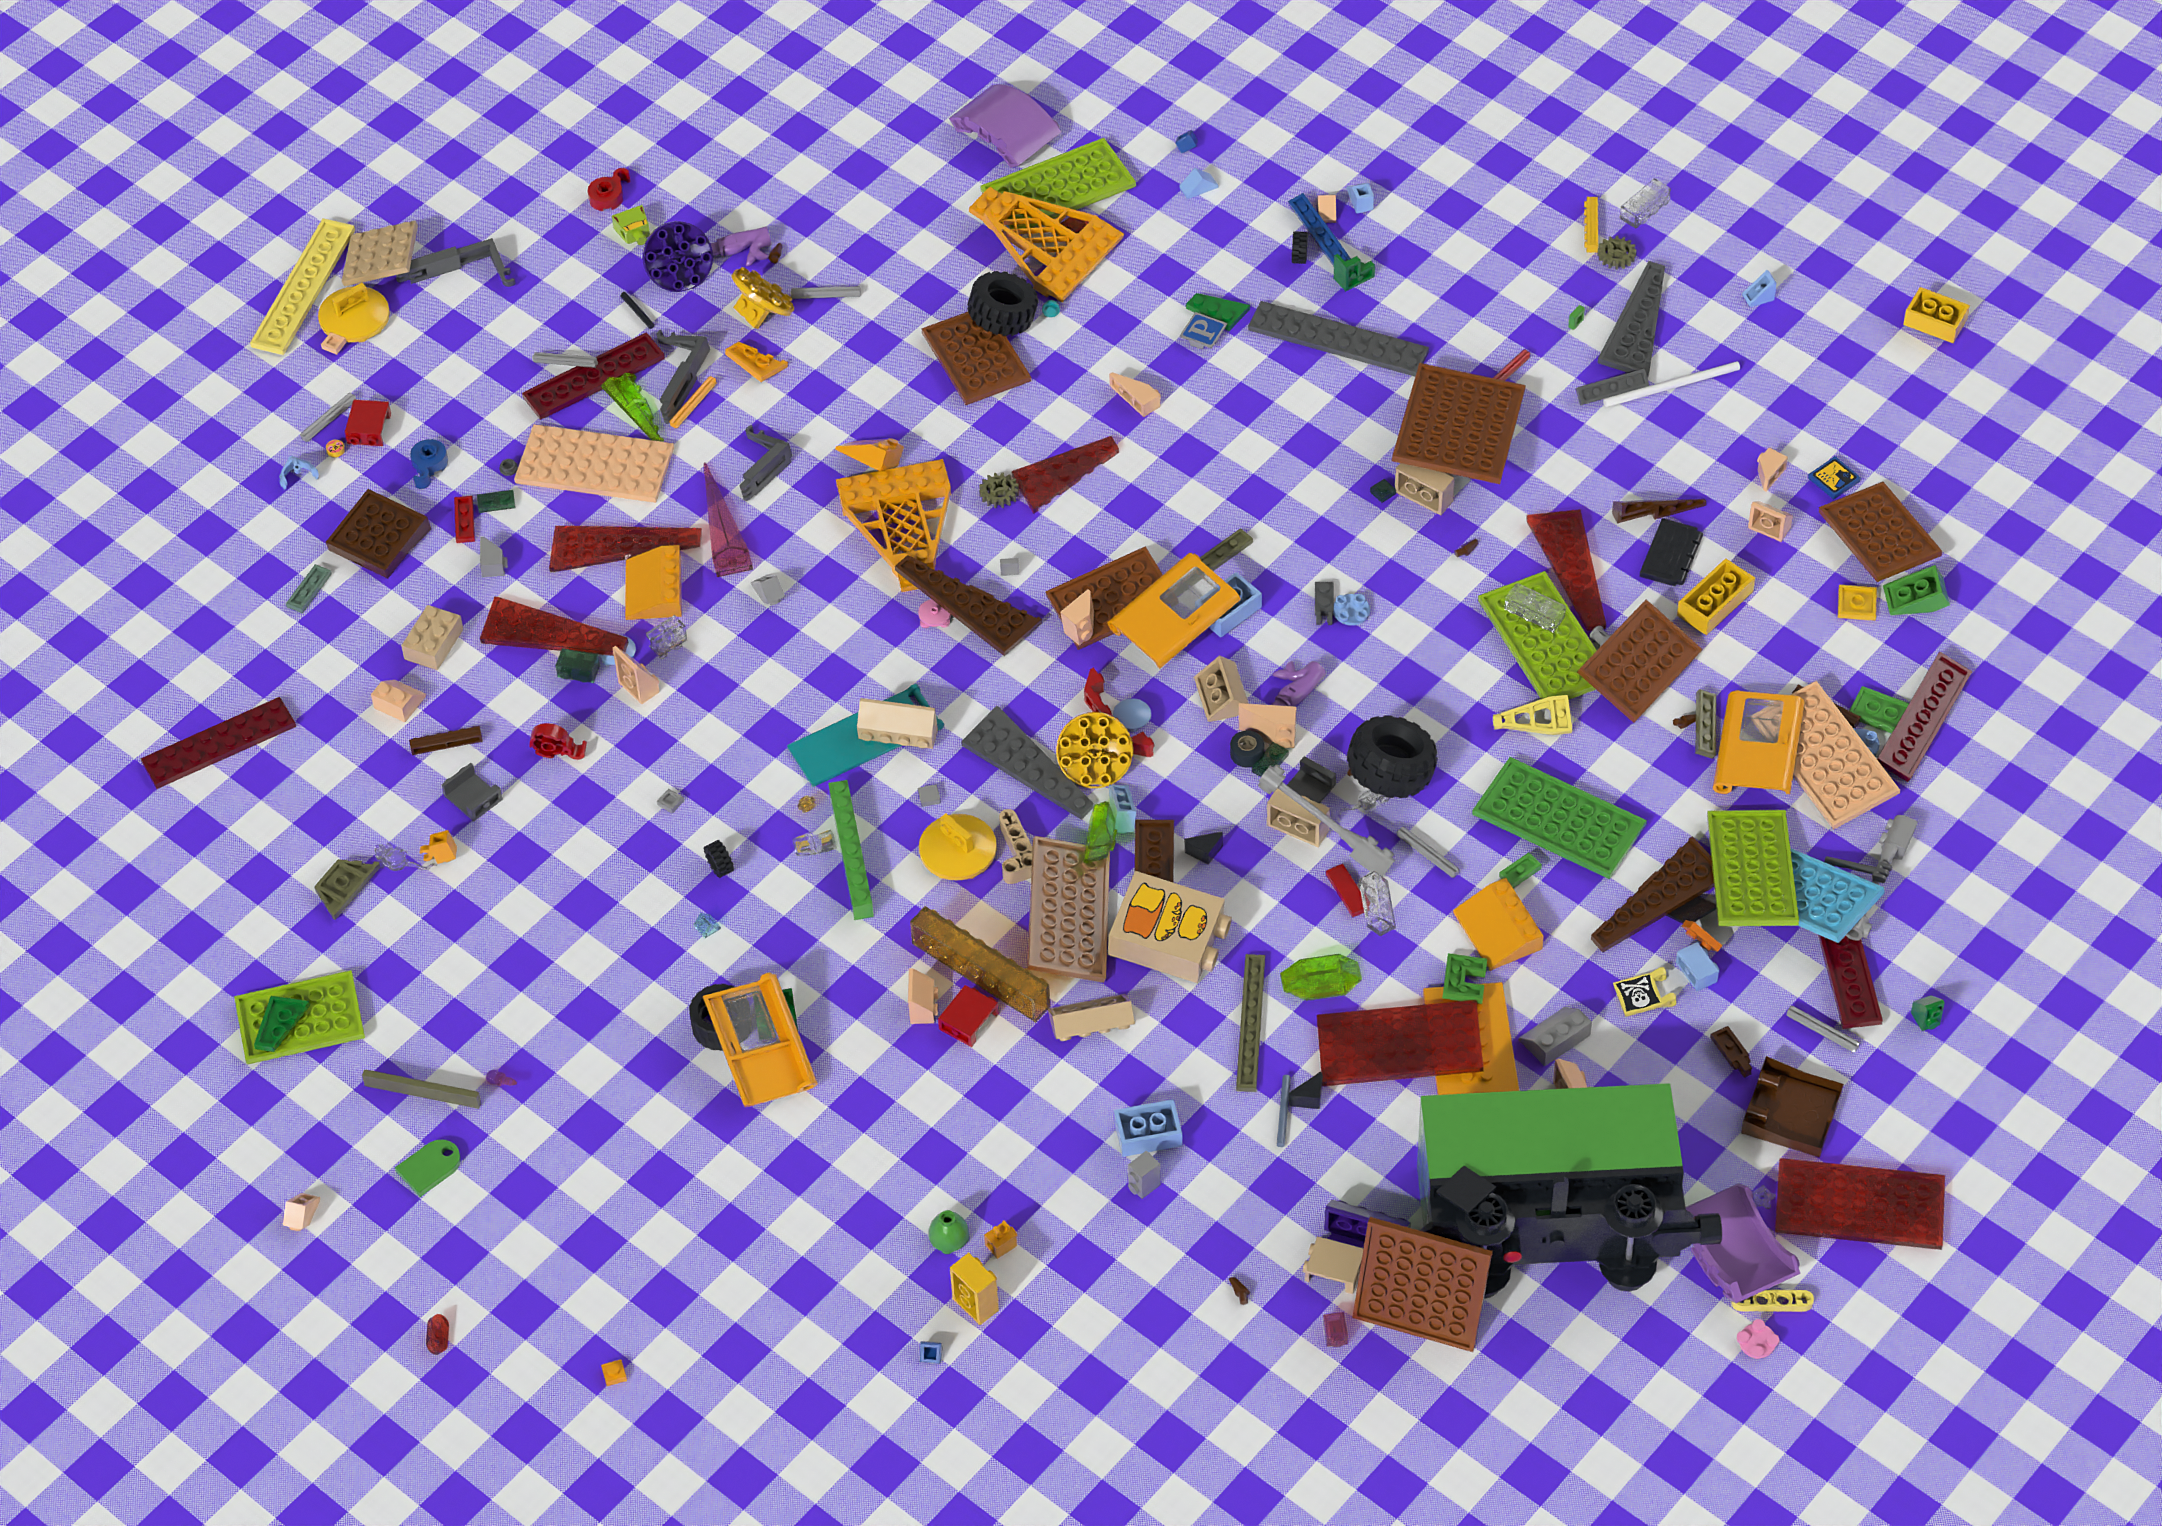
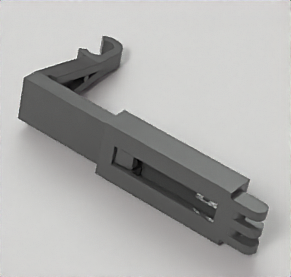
M493 238L456 249L455 246L411 260L409 272L396 275L397 282L410 280L411 284L461 269V265L490 256L503 285L511 287L516 284L515 279L507 280L505 278L506 275H510L511 271L510 268H504Z
M659 330L656 334L659 343L691 350L686 361L680 363L660 398L662 403L660 411L666 424H669V421L680 410L697 380L696 374L710 351L707 337L675 335V332H672L671 336L665 337L662 330Z

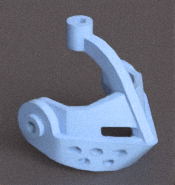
M291 455L279 476L280 485L284 490L286 489L287 481L285 477L292 469L298 474L301 472V468H306L310 470L315 479H319L318 470L310 462Z

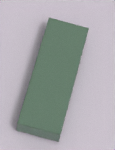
M315 564L286 602L287 608L303 613L332 575L331 570Z

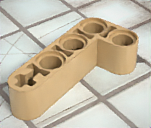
M1005 809L999 815L1000 830L1013 857L1003 862L1002 875L1003 880L1007 884H1015L1031 878L1032 845L1015 811Z

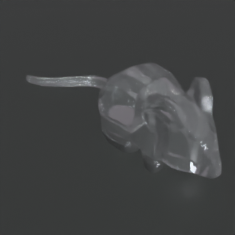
M1365 790L1359 794L1357 804L1346 806L1338 812L1337 824L1340 825L1341 814L1345 810L1362 808L1366 814L1375 812L1379 806L1385 807L1386 802L1390 798L1381 794L1377 795L1371 792V790Z
M387 843L386 846L382 844H376L375 857L377 862L380 863L381 868L386 866L390 870L400 871L405 866L421 870H428L432 866H437V864L432 863L424 867L414 862H409L406 859L407 851L400 847H395L394 849L390 843Z

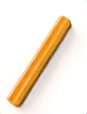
M709 376L669 421L671 427L676 429L682 424L717 384L715 378Z

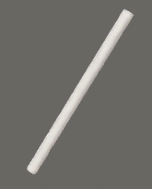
M1736 361L1603 399V404L1606 408L1740 370V365Z

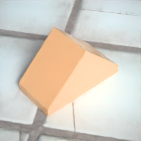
M1317 195L1318 214L1325 223H1336V195Z

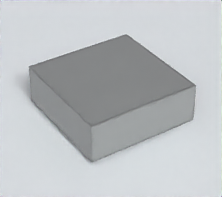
M1000 559L1001 576L1019 575V559Z
M937 784L918 788L922 807L941 803Z
M668 789L657 800V805L673 814L684 802V797Z

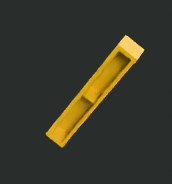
M1587 197L1586 201H1584V208H1586L1584 209V216H1586L1584 217V224H1586L1584 225V232H1586L1584 234V240H1586L1584 248H1586V252L1598 253V197Z

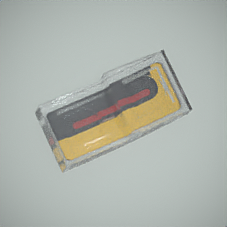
M831 829L814 836L809 832L793 838L797 856L815 855L837 849Z

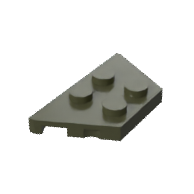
M338 859L314 886L316 893L334 920L340 916L381 868L379 862L374 861L373 864H363L362 861Z

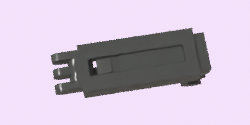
M752 425L748 426L745 430L747 438L762 445L769 451L743 474V479L745 480L739 486L744 501L750 500L791 463L790 458L792 457L789 443L765 435L764 430L754 434Z

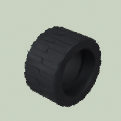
M713 984L697 992L691 1000L689 1014L693 1035L696 1041L705 1048L723 1051L714 1026L703 1020L709 1014L703 996L734 988L732 985ZM746 996L723 1002L727 1010L738 1014L731 1021L739 1045L747 1039L752 1026L749 1003Z

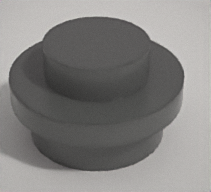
M505 459L501 462L499 469L501 474L511 476L517 472L518 466L514 460Z

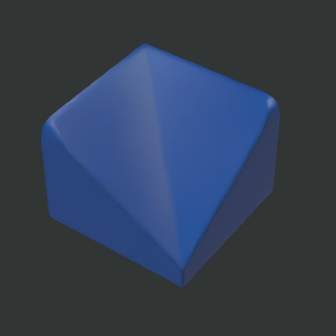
M1190 130L1178 136L1175 143L1179 151L1184 153L1196 147L1198 140L1193 131Z

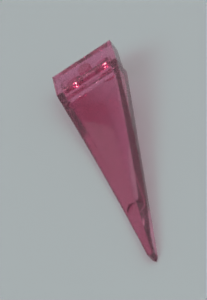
M704 462L711 550L716 576L721 577L753 570L749 550L707 464Z

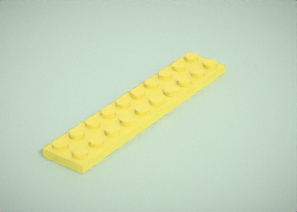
M322 218L250 342L252 348L281 355L285 354L349 243L351 235L354 234V225Z

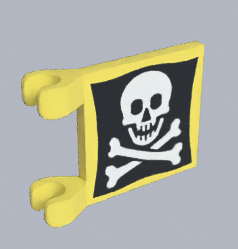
M1660 967L1651 973L1613 983L1625 1017L1660 1007H1673L1676 1005V995L1669 993L1661 998L1655 981L1666 980V970L1664 967Z

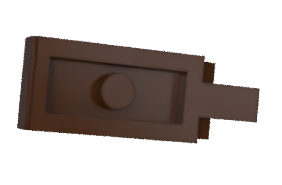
M1729 1026L1711 1033V1040L1734 1070L1738 1069L1744 1078L1751 1075L1752 1067L1749 1064L1751 1063L1749 1053Z

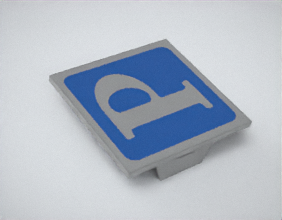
M1195 312L1179 337L1189 340L1190 345L1203 349L1206 346L1212 349L1227 323Z

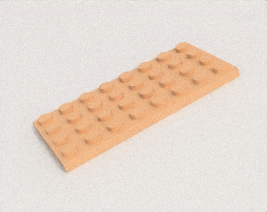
M533 424L514 480L517 484L656 503L674 450V443Z
M1817 681L1791 694L1801 697L1805 702L1793 777L1833 830L1900 794L1898 786ZM1774 703L1751 716V721L1768 743H1776L1778 741L1783 703Z

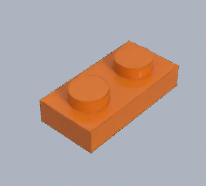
M1685 920L1681 926L1686 930L1685 934L1694 940L1700 941V946L1705 948L1706 951L1713 950L1718 952L1722 947L1717 940L1695 922Z

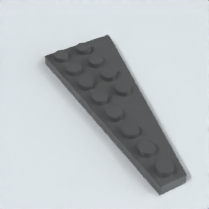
M1648 261L1598 357L1599 364L1627 373L1645 369L1647 378L1649 377L1665 272L1664 265Z
M996 706L961 741L964 748L1082 820L1094 808L1093 802L1000 707Z

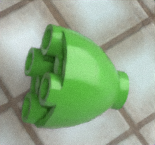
M945 1210L931 1221L928 1230L929 1241L933 1247L942 1251V1253L950 1254L961 1249L969 1241L968 1225L964 1218L956 1212Z

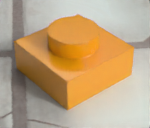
M621 1359L601 1365L607 1386L627 1381Z

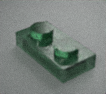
M513 490L477 494L479 513L516 508Z
M1272 742L1264 752L1263 757L1252 767V773L1261 777L1270 765L1272 767L1275 765L1280 766L1288 757L1289 750Z

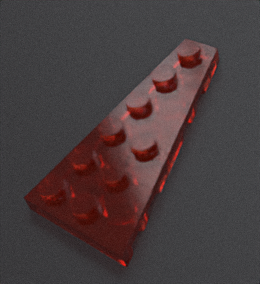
M1112 436L1013 470L1011 471L1012 477L1016 479L1022 495L1034 514L1039 511V507L1050 503L1053 497L1061 495L1078 483L1085 474L1092 473L1099 464H1104L1117 455L1119 448Z

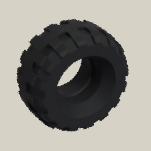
M1390 715L1372 717L1357 727L1351 738L1347 752L1348 767L1351 769L1350 773L1353 778L1357 779L1361 786L1368 788L1377 795L1381 794L1388 798L1414 796L1423 790L1425 785L1430 783L1438 760L1435 742L1433 739H1430L1431 736L1426 730L1420 728V725L1407 721L1405 718H1397Z

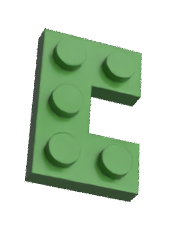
M1448 953L1442 998L1482 1004L1484 985L1465 982V975L1485 978L1487 959Z

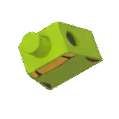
M642 205L611 216L614 230L627 244L637 242L638 245L645 244L650 231Z

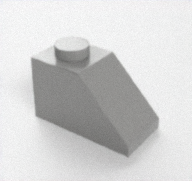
M480 537V568L482 577L505 576L508 560L507 557H504L503 550L487 538Z
M765 575L751 582L752 587L763 603L775 605L781 602L780 598L785 597L777 576Z

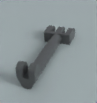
M1826 856L1824 861L1834 867L1837 866L1872 874L1873 881L1885 883L1893 868L1892 865L1879 862L1877 867L1829 856Z

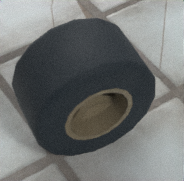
M1250 730L1236 733L1230 742V756L1233 762L1245 768L1258 765L1264 757V740L1261 735Z

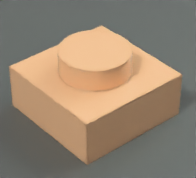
M330 332L321 343V347L337 355L347 343L346 338Z

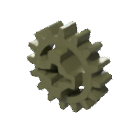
M1610 236L1608 241L1603 239V243L1599 244L1597 256H1599V261H1603L1602 265H1609L1608 268L1615 266V269L1618 270V266H1621L1625 269V265L1631 266V262L1635 261V244H1631V240L1625 241V237L1619 239L1616 236L1613 239Z
M994 473L993 477L987 475V480L982 479V484L979 485V495L982 497V502L987 501V506L994 504V508H997L998 505L1004 508V504L1010 506L1011 501L1015 502L1016 497L1019 496V485L1016 483L1015 478L1011 479L1010 474L1006 477L1004 473H1001L1000 476Z

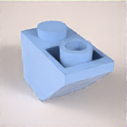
M1369 183L1346 187L1356 214L1373 210L1374 195Z

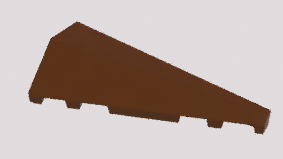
M1706 500L1613 501L1612 514L1617 524L1651 514L1655 520L1706 506Z

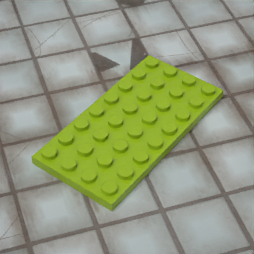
M1101 138L980 186V190L984 193L989 187H992L1001 194L1006 191L1077 210L1136 187V181L1105 138ZM1039 209L1040 211H1042L1043 213H1045L1053 219L1061 215L1058 213ZM1024 214L1015 215V218L1022 219ZM1038 223L1029 224V227L1037 226ZM1026 224L1017 225V229L1026 228ZM1005 225L1009 229H1014L1013 225Z
M1545 571L1478 595V602L1540 699L1568 695V700L1596 690L1577 671L1597 650Z
M1786 810L1707 811L1718 926H1799Z

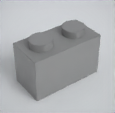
M1147 1151L1128 1164V1187L1134 1195L1137 1194L1143 1199L1161 1185L1160 1163Z

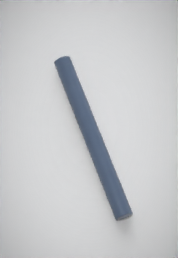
M1283 1075L1277 1134L1278 1147L1285 1146L1291 1079L1289 1075Z

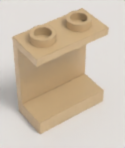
M1317 1236L1315 1244L1311 1243L1308 1255H1310V1259L1304 1262L1302 1272L1305 1273V1281L1309 1282L1311 1275L1320 1276L1345 1283V1292L1353 1294L1359 1278L1363 1248Z

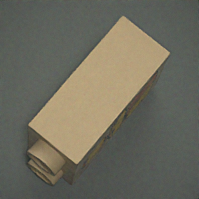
M1135 871L1109 933L1108 955L1198 983L1203 969L1212 972L1216 965L1219 949L1212 947L1216 937L1225 940L1230 929L1232 917L1224 915L1225 899Z

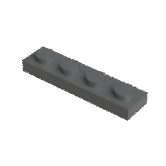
M1641 369L1575 389L1580 405H1584L1650 385L1645 369Z

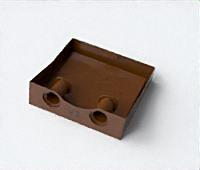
M367 489L327 539L326 545L329 551L388 579L409 551L431 530V526L427 516Z
M1766 1056L1755 1091L1743 1119L1741 1134L1820 1157L1842 1095L1844 1084L1803 1072Z

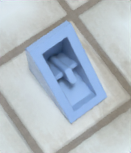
M1194 168L1179 187L1185 197L1189 199L1218 188V184L1211 174Z
M1766 270L1742 295L1750 307L1773 301L1777 283L1771 273Z

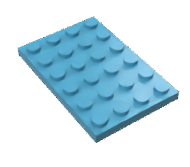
M1790 848L1799 926L1839 943L1885 893L1884 887Z

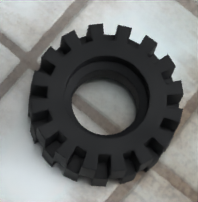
M1293 231L1292 263L1306 264L1308 232Z
M720 840L704 846L703 849L708 860L707 862L717 877L721 878L734 871V864L731 861L729 852L726 851V847Z

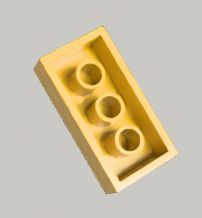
M1725 558L1678 602L1677 616L1707 635L1753 592L1755 577Z

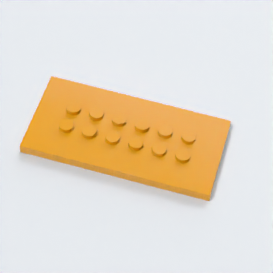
M1502 982L1481 984L1484 985L1482 1004L1443 999L1444 987L1423 988L1438 1095L1519 1091Z

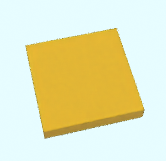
M1839 585L1838 618L1875 621L1877 587Z

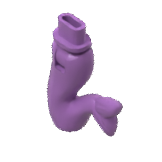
M767 226L733 233L717 239V242L711 243L713 256L719 254L723 256V252L727 256L734 255L750 246L746 266L752 265L756 260L767 259L769 256L760 251V249L772 245Z
M1293 661L1288 662L1285 669L1278 670L1272 675L1294 682L1282 688L1275 697V702L1271 705L1295 707L1325 677V669L1318 662L1311 661L1304 668L1295 671Z

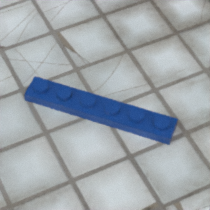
M1304 193L1288 201L1291 209L1333 267L1334 255L1336 254L1344 261L1351 259Z

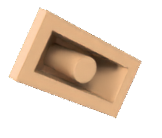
M1770 447L1764 453L1762 452L1757 459L1759 463L1758 474L1763 490L1766 492L1786 470L1788 460L1787 456Z
M300 1193L286 1201L283 1225L288 1226L290 1230L301 1231L309 1226L320 1202V1197Z

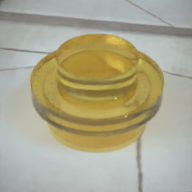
M813 796L802 797L797 805L798 809L802 810L803 813L811 811L816 806L815 798Z

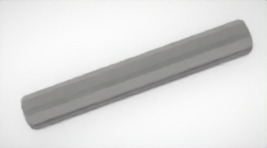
M860 286L791 289L792 299L861 296Z
M535 352L532 356L535 363L592 368L598 365L597 358L590 356Z
M348 393L306 428L300 434L301 439L308 442L352 405L353 400H356L355 395Z
M1401 827L1397 831L1399 838L1449 876L1455 878L1459 874L1457 866L1407 828Z
M1790 1006L1788 1009V1017L1852 1052H1856L1859 1048L1860 1043L1804 1011L1794 1006Z

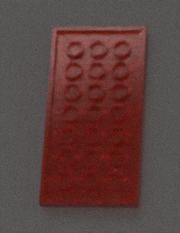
M1476 1000L1317 1015L1321 1073L1323 1074L1322 1086L1484 1072Z
M1779 1158L1775 1232L1942 1250L1945 1175Z

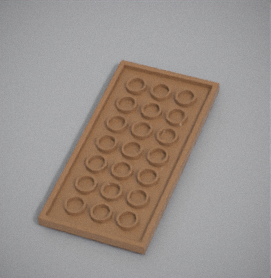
M1034 836L1032 846L1028 970L1104 983L1107 961L1110 849Z

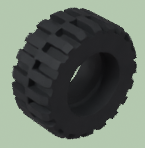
M993 271L992 273L988 272L981 275L974 281L967 309L971 319L976 321V325L983 327L985 331L993 332L995 335L1002 334V336H1008L1011 334V336H1014L1018 333H1023L1031 326L1038 306V297L1033 286L1027 283L1024 278H1019L1016 274H1008L1005 271L1002 273Z

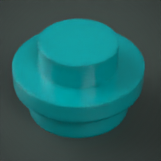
M1048 300L1043 304L1042 312L1047 317H1055L1060 312V306L1056 301Z

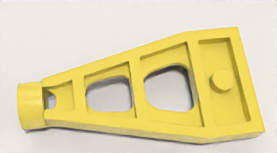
M1568 695L1547 697L1502 712L1501 714H1493L1494 730L1512 729L1549 735L1570 734L1573 730ZM1544 708L1549 709L1551 723H1537L1534 720V713ZM1521 713H1529L1530 723L1518 724L1515 722V716Z

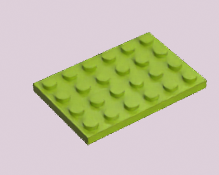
M352 970L234 996L247 1065L365 1038ZM271 996L309 1001L310 1007L275 1052L255 1049L254 1043Z

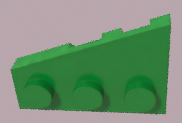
M1196 293L1186 303V309L1227 323L1225 329L1230 331L1250 310V305Z
M271 996L254 1043L255 1049L275 1052L310 1007L309 1001Z

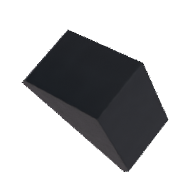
M1222 832L1184 839L1185 853L1208 865L1223 847Z
M1321 1072L1317 1073L1289 1092V1105L1292 1107L1320 1109L1323 1074Z

